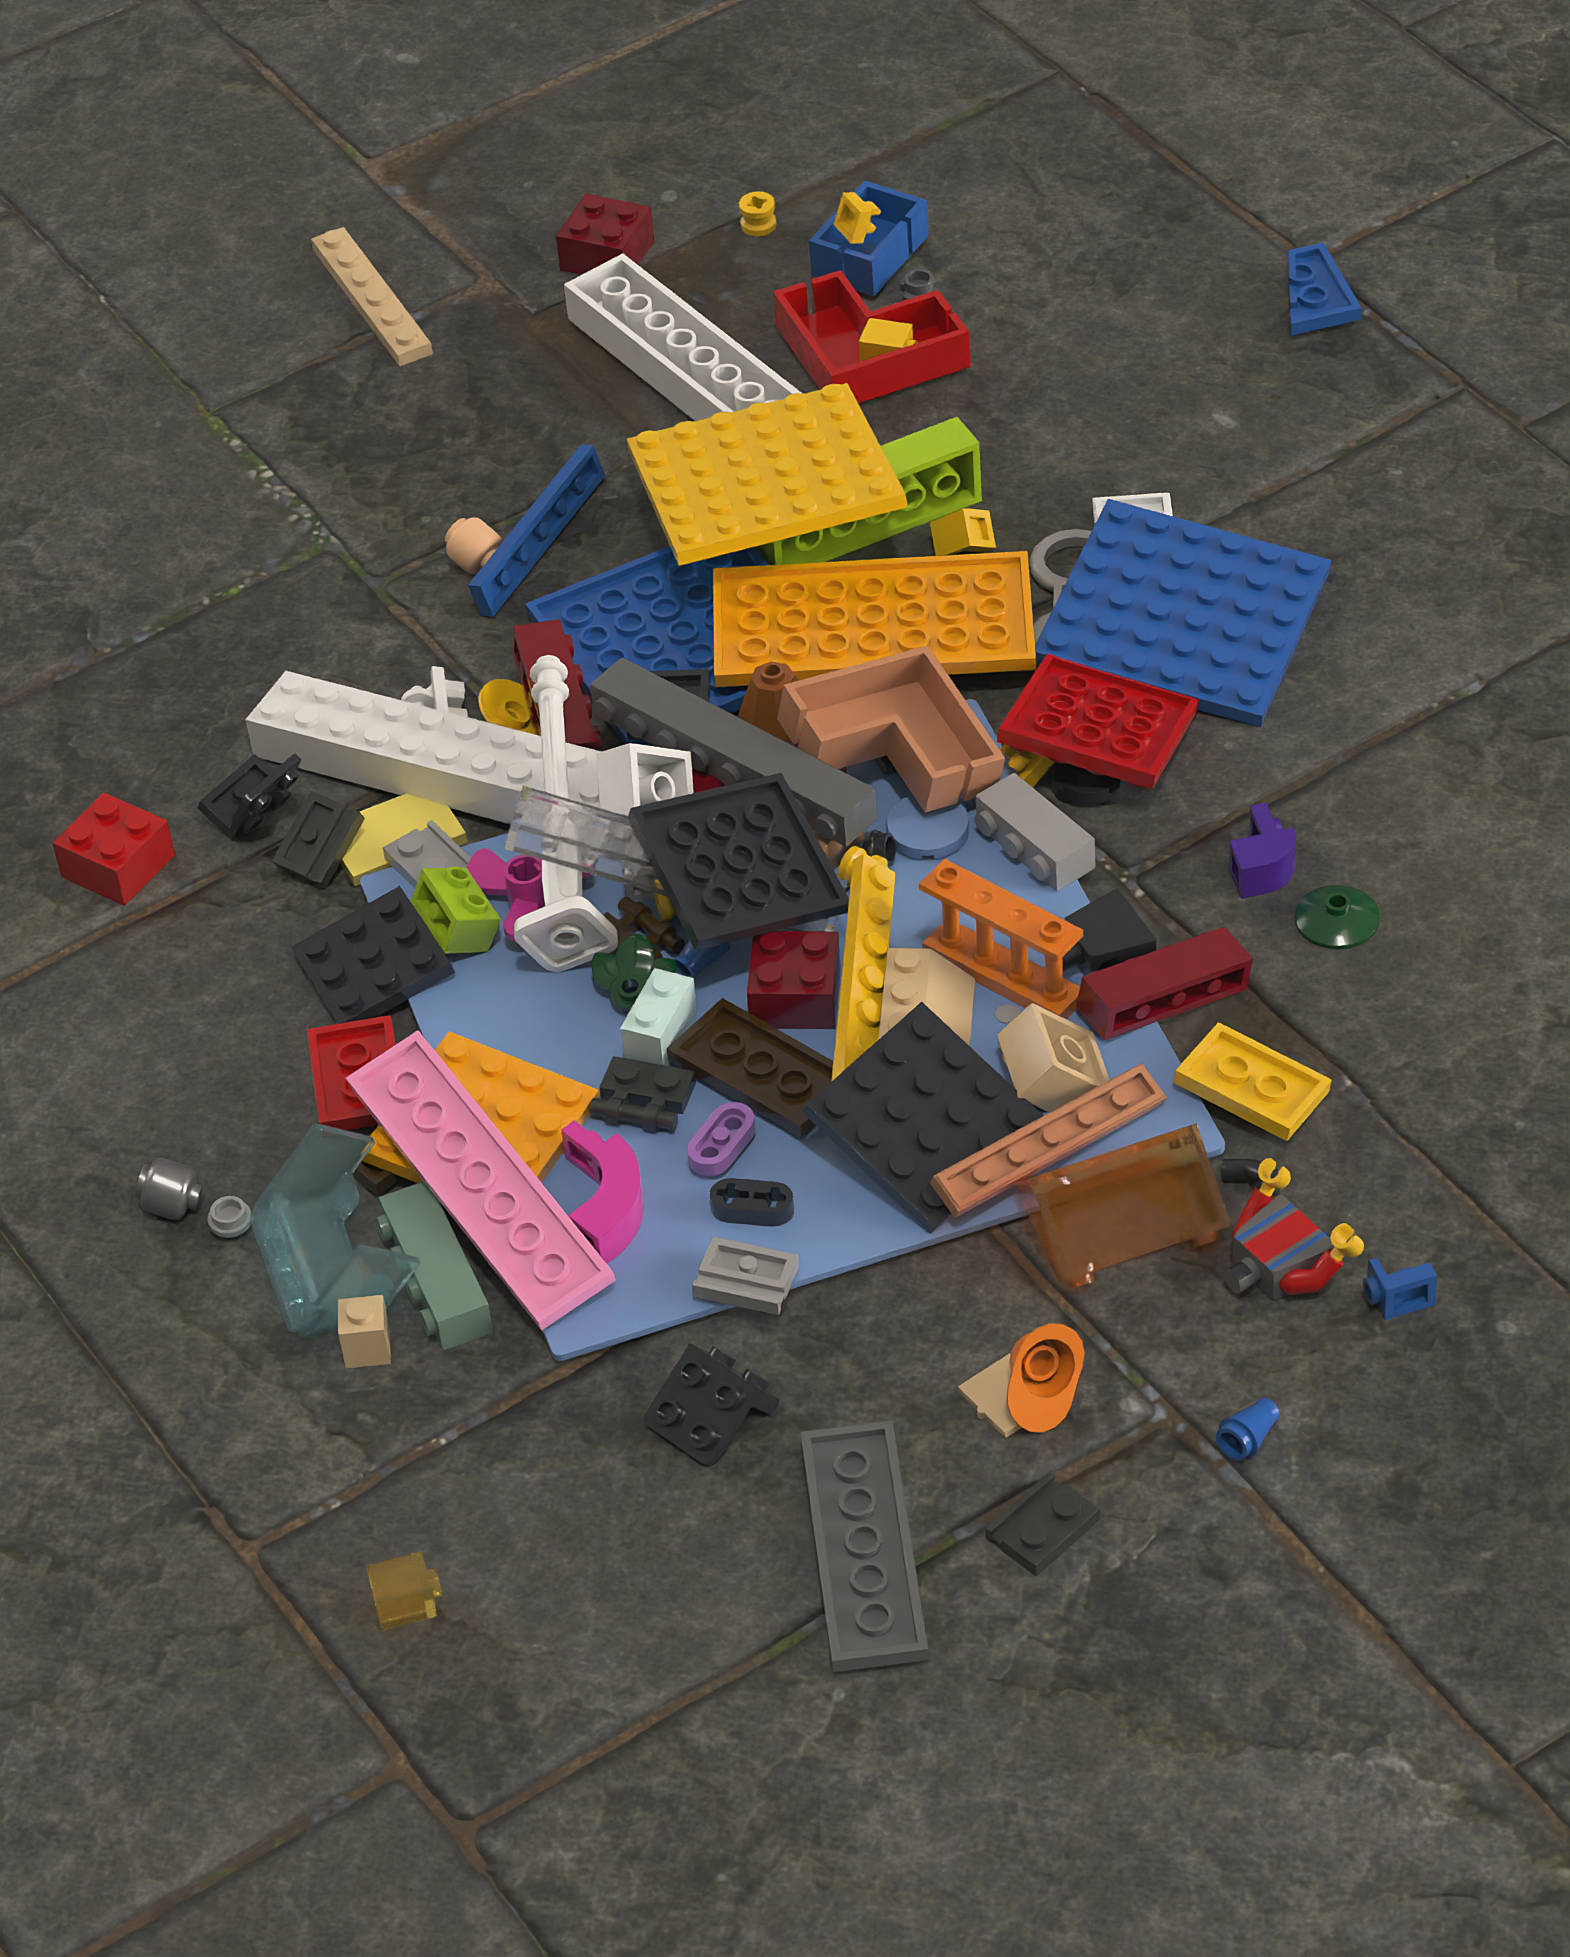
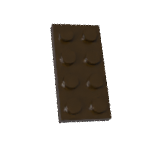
M721 998L667 1048V1056L670 1062L682 1069L695 1071L696 1077L799 1137H803L815 1125L802 1113L805 1105L832 1082L833 1060L724 998Z

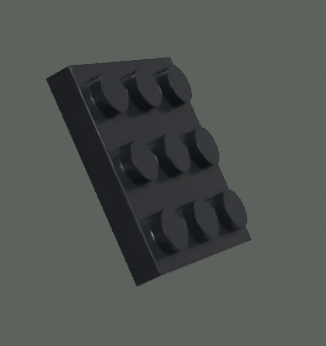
M400 886L291 947L295 957L337 1024L376 1018L455 973L449 959Z

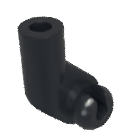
M1222 1159V1181H1256V1187L1260 1188L1263 1184L1258 1175L1261 1161L1256 1159ZM1275 1168V1170H1273V1172L1270 1175V1179H1273L1278 1175V1169ZM1274 1190L1272 1195L1276 1196L1280 1190Z

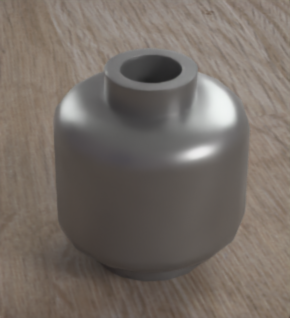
M157 1158L152 1162L151 1166L144 1164L134 1197L140 1199V1205L144 1211L172 1220H179L185 1215L187 1208L196 1210L203 1185L195 1183L196 1171L193 1167L165 1158Z

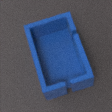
M864 181L854 192L864 202H873L881 210L880 215H872L870 219L876 227L875 231L866 233L863 243L851 244L833 225L837 214L836 211L809 240L811 276L820 277L841 270L855 290L875 296L909 258V252L913 253L929 236L928 206L925 199Z

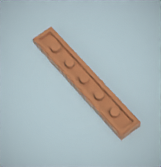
M1140 1063L932 1177L930 1184L954 1218L1162 1105L1167 1097L1144 1065Z

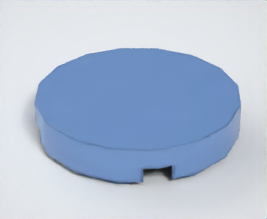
M913 794L899 800L891 808L886 821L887 831L894 837L896 850L912 859L923 860V855H934V859L944 858L958 851L967 841L969 834L967 810L959 801L957 804L925 813Z

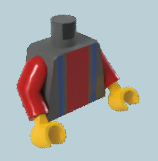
M1267 1158L1260 1163L1258 1168V1175L1263 1184L1260 1188H1254L1232 1233V1261L1234 1265L1223 1272L1224 1280L1228 1287L1237 1294L1254 1284L1271 1300H1279L1289 1295L1317 1293L1323 1289L1344 1265L1342 1259L1345 1256L1353 1258L1362 1253L1364 1248L1363 1241L1357 1235L1353 1236L1354 1229L1346 1223L1336 1226L1331 1233L1330 1239L1282 1194L1274 1197L1272 1195L1274 1190L1285 1188L1289 1184L1291 1177L1289 1170L1283 1166L1279 1170L1278 1175L1270 1179L1271 1173L1275 1170L1276 1162L1272 1158Z

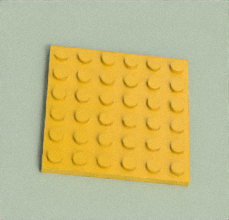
M847 383L841 385L830 384L821 390L805 394L794 393L788 395L785 399L774 402L755 403L746 409L730 413L719 412L710 418L694 422L684 421L671 428L659 431H644L635 437L627 438L631 458L679 566L908 507L906 494Z

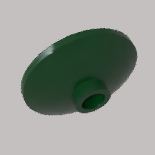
M1329 885L1314 889L1301 898L1295 909V924L1299 933L1309 942L1328 949H1348L1365 943L1376 933L1380 921V913L1375 901L1365 892L1344 885Z

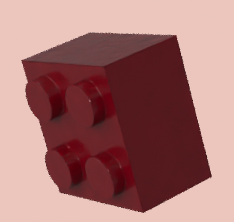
M585 193L556 235L560 270L583 275L621 254L626 255L639 265L654 243L651 207Z
M773 931L753 936L747 985L748 1012L777 1029H836L841 973L838 932Z

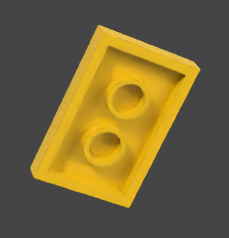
M1219 1022L1175 1070L1173 1083L1285 1141L1290 1139L1329 1093L1332 1082L1330 1078Z

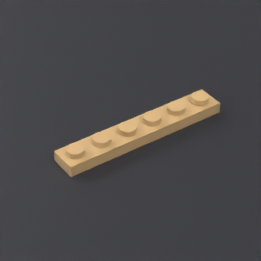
M344 227L330 230L325 234L311 238L313 251L399 367L433 354L429 339Z

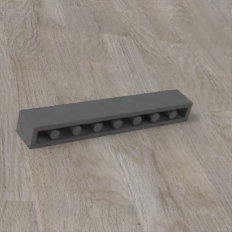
M623 657L590 684L593 712L601 720L610 722L627 731L633 737L640 738L655 747L691 752V763L694 769L707 773L722 781L725 785L782 773L810 827L824 838L832 839L847 847L877 819L875 788Z

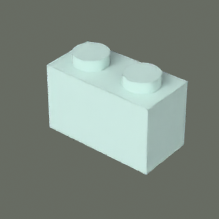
M654 968L620 1028L624 1058L669 1066L670 1061L667 1056V1048L691 1026L698 1014L694 978Z

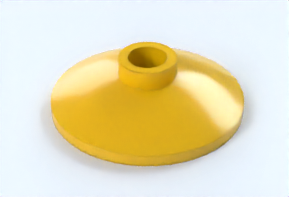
M494 679L487 682L478 696L479 707L486 721L536 735L522 685L507 679Z

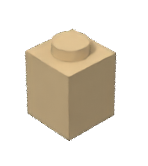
M383 1295L338 1299V1335L345 1368L391 1364L390 1327Z

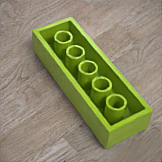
M955 417L881 445L906 494L907 508L756 546V550L769 565L826 562L981 502L979 441L961 420Z

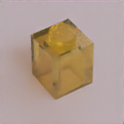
M422 1552L366 1566L382 1631L437 1616L434 1597L442 1595L436 1568L426 1570Z

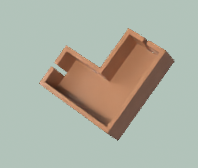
M928 646L783 685L777 720L792 743H799L798 749L837 769L887 755L925 813L957 804L959 796L964 801L974 799L977 794L1000 781L1005 757Z

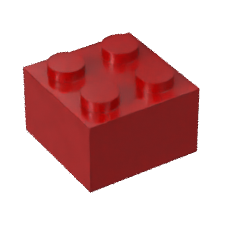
M104 792L52 843L62 878L123 906L175 856L167 820Z

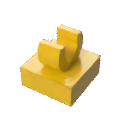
M855 192L843 193L833 225L851 244L863 243L866 233H872L876 229L870 221L871 216L880 215L881 210L873 202H864Z
M1005 744L1000 749L1001 753L1007 755L1010 759L1008 762L1009 766L1015 769L1019 777L1032 788L1046 773L1048 767L1054 763L1048 757L1028 751H1016Z

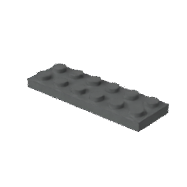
M893 1420L800 1432L833 1672L929 1660Z

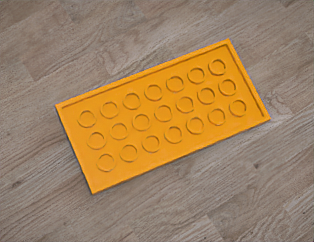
M1027 551L713 568L715 687L749 685L755 668L770 661L787 664L799 681L924 646L930 648L948 675L1036 670Z

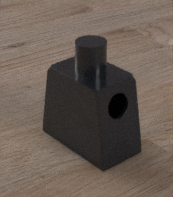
M1118 888L1066 916L1064 919L1083 929L1084 936L1062 957L1063 972L1077 966L1083 976L1093 971L1102 970L1125 962L1130 958H1136L1157 950L1156 938Z

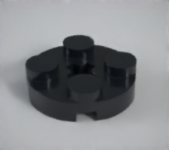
M1054 762L1052 766L1048 767L1050 785L1055 790V797L1063 803H1100L1112 805L1119 801L1120 793L1128 786L1126 781L1107 775H1095L1085 772L1086 769L1067 763Z

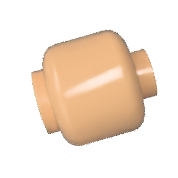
M477 517L468 518L467 520L461 518L450 527L445 536V542L447 543L446 553L449 558L467 573L475 575L501 545L502 537Z

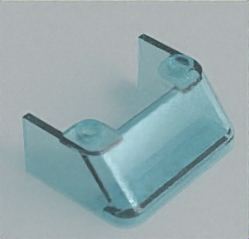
M314 1123L254 1205L251 1217L252 1229L286 1327L291 1332L310 1336L337 1328L338 1299L383 1295L385 1307H389L395 1296L421 1264L418 1257L358 1244L353 1250L344 1225V1221L356 1209L359 1202V1190L352 1173L375 1144L373 1137Z

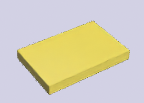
M406 793L360 811L365 820L340 864L354 886H358L362 876L392 867L384 858V846L415 829L422 831L427 828V822L434 821L458 846L467 843L466 832L449 806Z

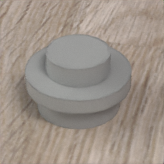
M235 1196L219 1198L212 1204L208 1214L210 1230L220 1237L230 1238L241 1235L252 1223V1214L249 1206Z

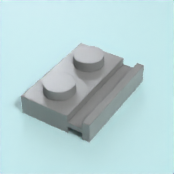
M432 820L427 822V828L422 831L415 829L383 847L385 860L414 888L422 868L467 867L471 859Z
M713 1236L698 1269L699 1275L692 1283L693 1297L779 1315L781 1303L786 1299L799 1268L798 1254Z

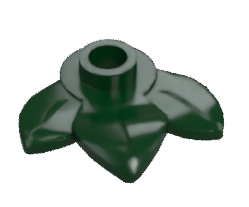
M638 933L626 938L618 947L616 955L596 952L592 958L591 968L596 985L610 992L611 1000L618 1009L629 1013L654 968L675 973L676 963L674 959L670 958L655 959L651 942L645 936ZM631 987L638 988L634 993L624 992L626 989Z

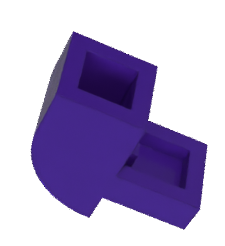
M1267 803L1250 806V837L1230 840L1229 870L1241 899L1271 893L1280 889L1289 882L1295 871V828L1283 830L1279 818H1272Z

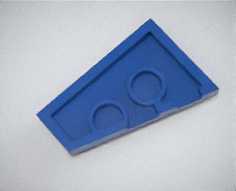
M1323 242L1288 250L1291 335L1361 320L1362 307Z

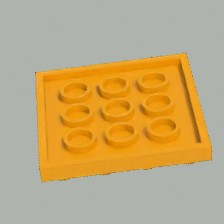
M450 1031L435 1049L436 1053L541 1183L564 1152L561 1129L573 1120L582 1126L590 1116L592 1099L600 1098L599 1090ZM378 1125L360 1149L362 1161L393 1172L413 1182H423L392 1140Z

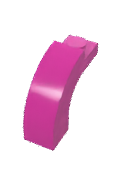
M573 1120L561 1129L565 1159L599 1185V1188L588 1201L568 1216L606 1264H608L631 1243L641 1225L644 1199L640 1169L633 1150L619 1134H614L604 1142L598 1133L593 1130H586Z

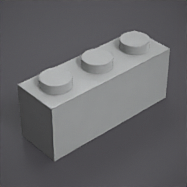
M1015 773L1010 774L976 795L975 821L979 830L984 835L991 836L1004 847L1010 857L1020 860L1038 880H1044L1054 890L1059 891L1095 868V838Z

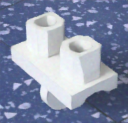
M432 666L430 671L432 683L427 689L421 686H414L411 690L404 693L401 698L402 701L468 717L467 709L461 708L465 694L464 682L445 680L444 667Z

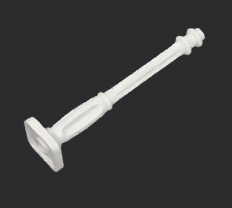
M545 655L540 657L530 669V677L536 683L531 689V696L538 703L540 712L546 821L541 826V834L543 835L542 884L545 907L525 914L515 921L514 939L543 968L552 972H561L592 960L596 952L610 953L614 951L618 946V932L587 899L582 897V864L576 837L577 825L571 820L563 717V702L569 696V688L564 683L568 670L557 657Z

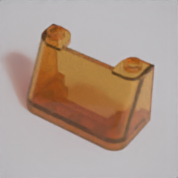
M1197 1123L1015 1183L1022 1205L1058 1282L1067 1281L1070 1289L1096 1281L1093 1272L1101 1268L1179 1242L1192 1239L1194 1247L1216 1241L1220 1239L1218 1230L1231 1226Z

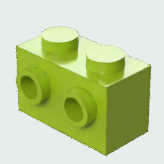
M458 866L422 868L411 903L445 954L489 952L493 938L498 932L501 918L468 869Z

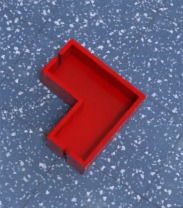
M839 270L810 280L813 314L810 315L808 312L807 286L804 282L773 291L776 327L820 390L830 384L841 385L847 383L857 403L971 367L969 330L958 315L952 313V307L939 290L870 311L843 272ZM869 318L912 324L913 340L918 341V343L860 361L859 339Z

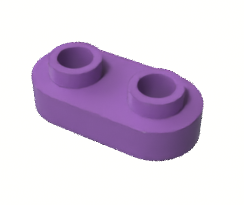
M729 1102L718 1106L712 1112L687 1146L688 1162L694 1172L703 1176H714L723 1173L730 1167L755 1134L754 1113L750 1107L739 1102Z

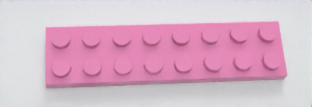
M419 1030L346 1077L347 1083L354 1094L541 1331L616 1281L610 1267Z

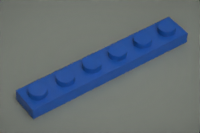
M581 444L468 584L481 616H495L606 476L594 445Z

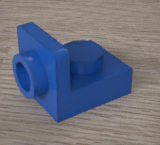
M1378 1258L1368 1260L1367 1278L1363 1279L1364 1293L1371 1305H1377L1385 1320L1436 1305L1437 1274L1430 1262L1412 1268H1404L1396 1273L1387 1275Z

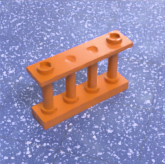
M945 858L919 883V890L940 900L942 904L943 923L922 942L923 948L934 950L975 978L976 983L1024 1008L1034 1003L1065 1019H1068L1077 1010L1080 986L1063 978L1062 957L1084 936L1083 929ZM959 911L976 919V932L960 924ZM993 928L1010 937L1011 950L994 942ZM1028 947L1045 955V968L1028 960Z

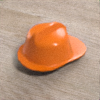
M1049 1323L1040 1326L1031 1333L1021 1337L1011 1350L1009 1360L1011 1376L1008 1383L1006 1401L1011 1417L1018 1426L1029 1432H1046L1057 1427L1067 1416L1072 1405L1085 1352L1081 1338L1075 1330L1064 1324Z

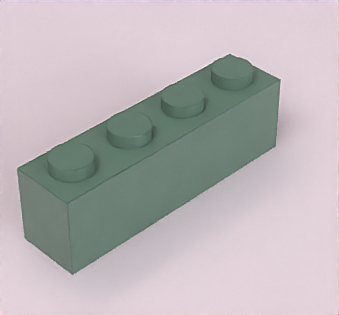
M423 1181L378 1197L382 1215L375 1217L379 1233L383 1242L391 1240L394 1246L390 1248V1253L397 1272L406 1271L408 1278L405 1279V1286L412 1304L421 1303L423 1310L419 1311L427 1336L435 1334L444 1351L493 1333L489 1304L438 1199Z

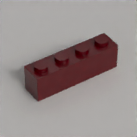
M560 619L513 626L512 653L536 735L541 736L540 712L538 703L531 696V689L536 683L530 677V669L540 657L552 655L557 657L568 670L564 683L569 688V696L563 702L565 742L593 750L601 749L602 743L599 727L597 725L592 726L590 721L592 718L589 695H582L581 688H583L581 667L579 664L573 665L574 646L570 634H564Z
M1225 927L1082 976L1076 1008L1102 1039L1107 1040L1247 990L1253 958Z

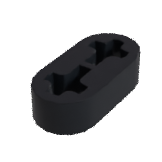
M726 1178L716 1182L710 1190L711 1212L715 1218L722 1222L772 1227L786 1224L794 1215L793 1192L784 1183ZM729 1198H733L732 1203H727ZM772 1201H778L776 1207H770Z

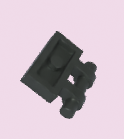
M613 1056L599 1087L601 1099H592L590 1114L605 1117L606 1122L621 1124L622 1120L642 1124L643 1129L658 1131L659 1128L675 1130L678 1122V1113H684L696 1085L695 1071Z

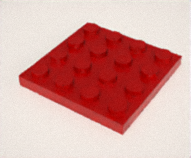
M1047 653L999 727L996 742L1008 745L1016 751H1028L1048 757L1056 763H1067L1081 767L1095 775H1107L1117 778L1135 787L1153 789L1196 715L1199 699L1094 669Z

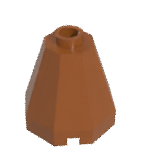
M770 661L755 668L738 714V718L785 742L791 740L777 720L783 685L798 681L787 664Z

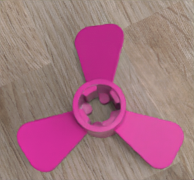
M479 849L473 854L466 868L484 894L508 896L510 911L504 920L503 928L505 935L510 940L516 942L514 939L515 921L525 914L545 907L542 884V859L535 855L523 854L513 857L506 863L490 849ZM580 855L582 878L595 872V863L587 856Z

